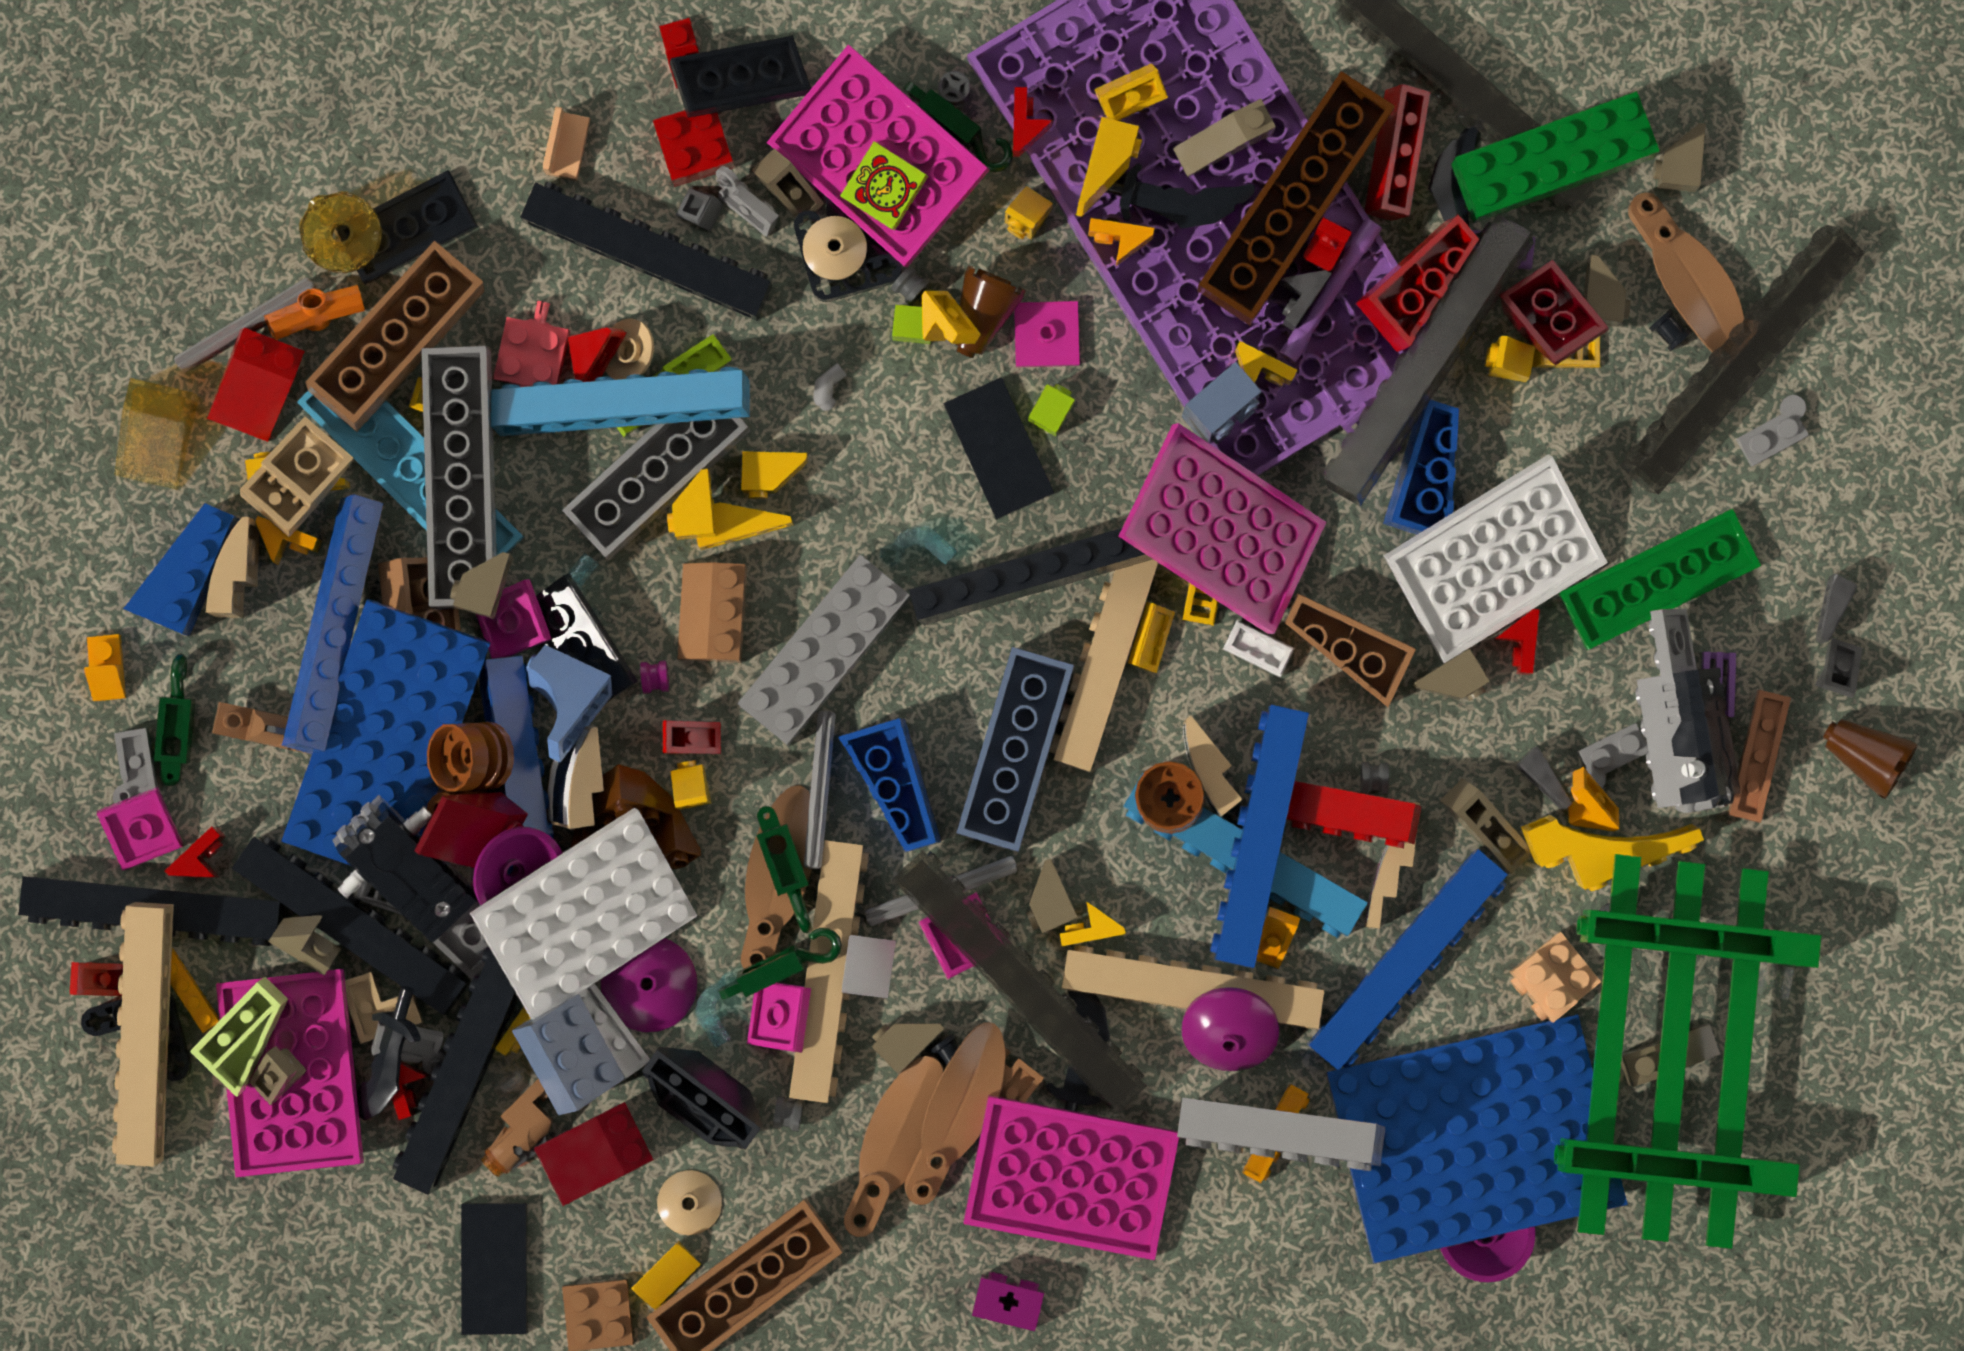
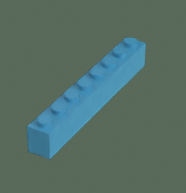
M724 367L719 372L695 369L689 371V374L681 375L673 372H661L656 377L632 374L628 375L626 379L618 380L610 377H598L593 382L570 379L564 381V384L555 385L548 382H536L530 387L507 384L503 385L502 389L491 390V427L499 436L750 417V380L743 370L736 367Z
M1136 783L1123 807L1128 810L1126 813L1127 817L1143 825L1144 820L1137 809L1135 799ZM1168 791L1167 797H1162L1161 801L1166 802L1169 808L1173 807L1174 802L1180 800V798L1175 797L1173 791ZM1204 807L1202 815L1195 825L1184 832L1167 834L1157 832L1156 830L1153 831L1168 841H1171L1174 836L1184 842L1181 848L1196 857H1199L1200 853L1205 854L1212 859L1210 865L1223 873H1227L1228 869H1234L1236 857H1231V849L1234 838L1241 837L1242 829ZM1279 851L1269 899L1281 906L1285 901L1296 907L1293 913L1308 922L1315 918L1324 923L1322 930L1336 938H1339L1341 934L1349 936L1368 902Z

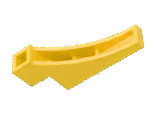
M1552 815L1521 826L1536 864L1540 867L1552 868L1564 862L1563 858L1567 857L1578 885L1584 890L1589 889V891L1599 890L1608 885L1607 881L1612 879L1614 854L1642 857L1641 866L1646 864L1655 866L1667 860L1666 856L1677 851L1679 854L1690 852L1697 847L1696 843L1704 841L1700 828L1693 824L1668 832L1633 837L1603 836L1583 832L1558 823V820Z

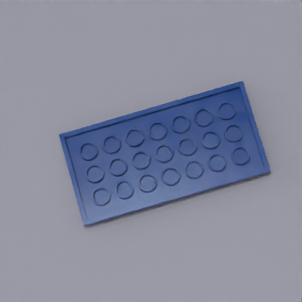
M367 599L338 679L340 690L326 749L324 752L312 753L281 842L350 865L339 855L332 840L337 836V831L343 825L347 826L355 815L358 816L361 813V808L367 802L371 803L380 795L405 820L409 819L423 806L427 809L429 800L439 789L431 778L427 766L429 740L434 731L443 724H462L491 642ZM425 826L420 829V832H418L421 836Z

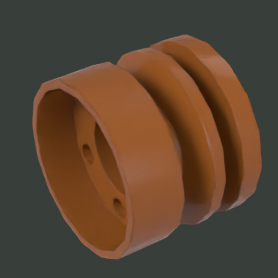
M495 722L443 724L434 731L429 740L427 766L433 781L446 792L497 789L505 784L511 775L514 764L513 745L505 729Z
M1169 761L1155 764L1144 772L1137 783L1135 792L1137 809L1145 823L1157 832L1167 834L1184 832L1195 825L1203 812L1205 799L1202 783L1194 771L1181 763ZM1168 791H1173L1175 797L1180 798L1179 801L1174 802L1171 808L1167 807L1165 801H1161L1162 797H1167Z

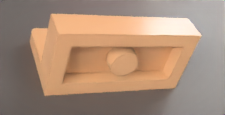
M555 107L543 162V170L546 175L578 181L591 120L590 117L565 113L563 108Z

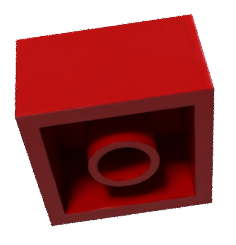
M683 110L653 120L674 187L716 175V171L721 166L728 167L731 170L735 169L718 113L688 118L686 111Z

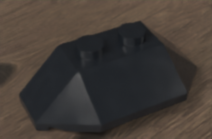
M659 1047L642 1070L645 1078H648L650 1089L657 1104L709 1144L726 1147L738 1146L740 1149H746L763 1127L751 1091L699 1051Z

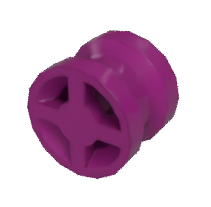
M661 660L657 664L652 665L648 662H640L643 694H650L653 690L669 692L667 660Z

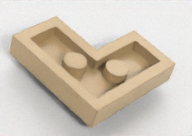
M369 972L345 981L347 1003L360 1044L374 1040L379 1021H373L372 1015L380 1012L394 1011L398 997L383 1002L374 974ZM413 994L406 1019L418 1025L424 1022Z

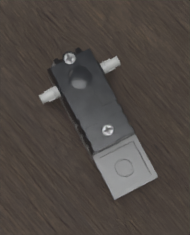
M1687 609L1650 611L1649 630L1652 637L1655 638L1657 650L1654 654V660L1661 676L1637 680L1638 687L1635 694L1637 703L1641 706L1643 716L1641 731L1647 740L1648 746L1646 762L1648 768L1652 770L1653 784L1651 786L1652 797L1657 802L1658 808L1675 806L1677 811L1683 812V814L1725 807L1728 804H1732L1734 796L1741 793L1737 773L1738 762L1734 755L1729 719L1725 714L1727 707L1722 695L1724 694L1723 684L1720 683V678L1722 677L1720 668H1696Z
M378 795L371 803L367 802L361 808V813L358 816L355 815L347 826L343 825L337 831V836L332 840L339 855L355 869L337 889L344 897L348 898L361 886H364L366 882L370 883L407 920H410L415 928L421 931L429 941L433 942L472 980L475 974L479 973L485 965V962L482 961V956L488 946L470 915V912L481 906L474 889L448 861L419 855L414 851L422 837L418 832L432 817V814L424 806L409 819L405 820Z

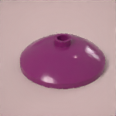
M532 827L511 828L491 839L480 853L474 869L473 885L480 905H483L563 854L555 840L548 834ZM513 865V871L507 875L508 868Z
M663 938L601 979V993L626 1027L640 1032H658L677 1024L689 1012L697 994V974L689 955L675 942ZM644 978H650L653 981V987L650 990L642 988L641 983Z
M1218 988L1203 993L1188 1006L1182 1020V1038L1191 1055L1202 1064L1221 1071H1242L1261 1064L1272 1054L1279 1038V1022L1273 1008L1259 995L1240 988Z
M1535 1227L1489 1237L1486 1241L1475 1240L1441 1248L1440 1250L1446 1262L1461 1276L1483 1283L1498 1282L1513 1276L1527 1263L1535 1244Z

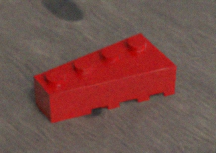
M1459 215L1443 222L1356 302L1357 306L1396 352L1412 345L1416 334L1422 325L1426 323L1432 309L1438 300L1442 298L1448 289L1447 286L1458 273L1479 240Z

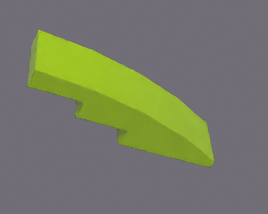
M712 334L663 366L661 371L652 377H656L661 372H673L677 375L689 374V371L695 369L717 372L731 362L732 359L714 334ZM642 425L617 427V429L625 438Z

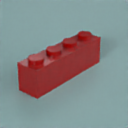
M1405 84L1385 90L1384 99L1393 104L1395 108L1377 135L1365 205L1366 214L1390 221L1410 216L1430 91Z
M1294 781L1286 820L1292 821L1291 827L1310 831L1311 825L1323 827L1322 833L1341 837L1342 831L1354 833L1353 839L1372 843L1373 837L1386 839L1385 845L1404 849L1405 843L1415 844L1422 806L1405 801Z

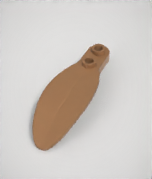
M1647 192L1636 195L1628 207V215L1647 245L1652 249L1656 272L1672 303L1694 333L1714 355L1725 362L1737 361L1745 348L1746 325L1740 299L1731 279L1704 245L1690 234L1679 229L1657 196ZM1642 204H1648L1651 207V211H1645L1642 208ZM1659 230L1667 231L1669 237H1662Z
M797 785L786 789L771 807L775 810L780 825H788L806 879L809 882L812 869L804 867L810 792L806 788ZM767 813L765 819H768L770 817L769 813ZM761 827L759 828L757 834L762 833ZM775 835L768 840L767 845L769 851L773 854H781L785 851L787 843L782 836ZM757 836L752 846L745 882V902L749 926L741 954L743 968L753 964L751 962L753 954H760L763 959L775 954L781 929L794 914L787 893L780 896L777 895ZM807 886L800 888L802 896L804 895ZM763 922L768 923L771 931L767 934L761 933L758 928L759 924Z
M983 1022L966 1036L949 1061L931 1096L922 1126V1148L919 1150L904 1183V1189L908 1198L915 1204L924 1205L934 1200L952 1163L958 1160L980 1136L988 1095L997 1097L1000 1095L1006 1055L1002 1033L994 1023ZM934 1157H941L940 1163L936 1165L931 1164V1160ZM920 1186H927L926 1192L917 1193V1189Z
M922 1056L905 1067L887 1089L874 1111L860 1152V1182L844 1216V1226L852 1236L865 1237L874 1230L888 1197L906 1181L918 1152L922 1148L921 1134L924 1117L931 1096L943 1074L941 1063L933 1056ZM869 1186H878L880 1193L877 1197H870L867 1194ZM863 1215L866 1218L865 1226L857 1227L854 1224L855 1216Z

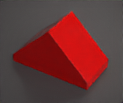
M605 327L568 337L575 379L583 382H593L596 378L602 377L627 332L623 329Z

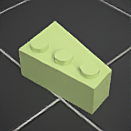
M266 977L262 978L190 1052L236 1097L245 1091L288 998Z

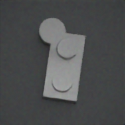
M721 166L716 171L718 178L716 181L722 187L718 198L767 237L775 228L779 215L772 205L754 196L749 187L739 181L737 175L731 169Z
M1797 395L1787 396L1780 404L1781 415L1736 439L1751 467L1809 436L1800 420L1806 412V404L1801 397Z
M1634 723L1577 751L1586 770L1603 788L1606 780L1604 774L1645 755L1648 751V746L1637 724Z
M148 728L114 733L120 774L123 780V785L118 786L113 793L114 804L158 787Z
M378 1022L371 1049L372 1055L380 1053L379 1047L385 1025L381 1022ZM417 1027L421 1040L409 1043L405 1037L401 1060L415 1063L422 1061L423 1069L432 1075L437 1063H443L446 1056L440 1050L443 1032Z

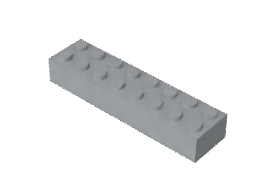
M487 346L421 348L429 607L434 610L459 609L453 606L454 599L450 598L455 580L460 581L463 573L497 556L493 428L491 427V351Z

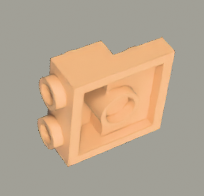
M1561 931L1510 971L1514 977L1510 981L1521 996L1527 993L1534 1004L1530 1007L1541 1021L1548 1019L1552 1023L1601 983L1600 979Z

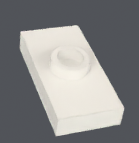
M1239 620L1236 621L1223 647V650L1278 677L1282 676L1295 649Z

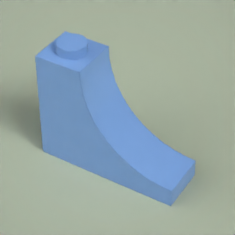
M544 645L537 655L534 654L527 664L529 687L541 693L556 711L557 719L550 735L547 737L549 758L561 762L580 738L585 727L590 725L611 698V675Z

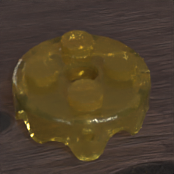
M339 191L329 195H318L311 199L299 223L304 253L316 265L334 273H350L366 266L377 253L382 239L380 220L374 209L364 199L346 191ZM340 225L348 226L350 229L348 239L343 242L335 241L333 237L334 230Z

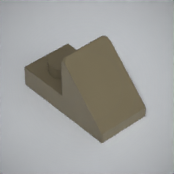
M320 915L284 918L268 941L322 975L326 974L342 949L314 932L323 917Z
M275 1046L265 1054L249 1082L271 1106L304 1075L306 1069L288 1049L285 1048L280 1051Z

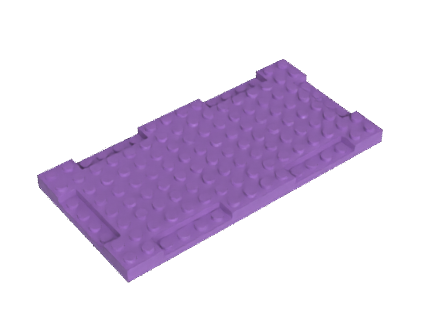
M1056 0L967 54L969 64L1013 132L1015 87H1027V97H1034L1033 116H1027V119L1052 120V127L1025 152L1067 218L1068 224L1133 329L1135 328L1184 408L1192 398L1233 363H1238L1235 350L1239 341L1297 369L1291 384L1283 383L1282 387L1266 380V374L1260 372L1255 384L1262 392L1258 398L1260 403L1257 405L1255 413L1242 424L1236 420L1231 433L1219 444L1216 445L1214 441L1209 443L1258 477L1341 426L1338 422L1341 419L1346 420L1349 418L1348 413L1352 410H1358V404L1362 401L1370 408L1453 358L1454 353L1431 316L1416 334L1412 345L1396 352L1357 306L1356 302L1398 265L1379 234L1368 251L1361 257L1321 319L1296 363L1288 361L1279 352L1293 332L1282 325L1286 318L1282 312L1293 297L1298 300V296L1278 284L1251 326H1249L1197 291L1199 283L1308 121L1233 0ZM1148 64H1153L1158 69L1168 98L1118 120L1139 126L1136 138L1142 139L1138 158L1131 157L1129 168L1116 182L1124 184L1126 174L1133 166L1139 163L1142 165V170L1137 174L1136 181L1160 186L1163 190L1168 188H1184V191L1196 195L1203 188L1238 187L1253 184L1255 186L1254 194L1244 204L1238 203L1235 205V211L1218 222L1184 229L1148 209L1130 205L1129 208L1130 220L1124 221L1119 209L1121 196L1104 193L1082 217L1077 216L1078 202L1101 117L1107 118L1094 91L1096 88ZM1262 99L1276 126L1274 134L1187 177L1173 148L1229 114ZM1347 182L1323 216L1352 232L1332 271H1328L1331 274L1346 253L1351 240L1366 218L1369 219ZM1095 218L1154 228L1153 239L1116 266L1120 241L1113 240V244L1095 242L1094 237L1088 236L1090 219ZM1317 227L1283 278L1325 270L1303 258Z

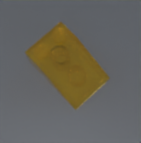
M130 378L122 410L114 475L177 490L200 397L193 392Z

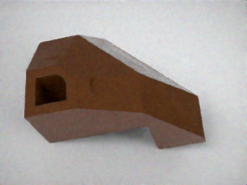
M621 764L616 765L602 775L604 791L592 793L595 825L575 828L570 848L574 847L631 809L636 808L642 815L672 870L686 867L690 862L701 856V849L681 811L675 808L674 798L645 772Z

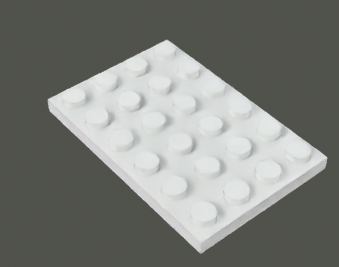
M1549 454L1383 555L1443 663L1448 662L1608 563L1554 458Z
M636 808L631 809L470 912L524 1008L533 1020L582 992L697 917L642 815Z

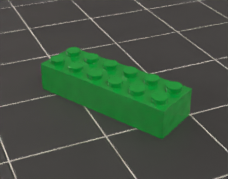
M1636 91L1455 157L1451 166L1473 224L1652 160L1660 150Z

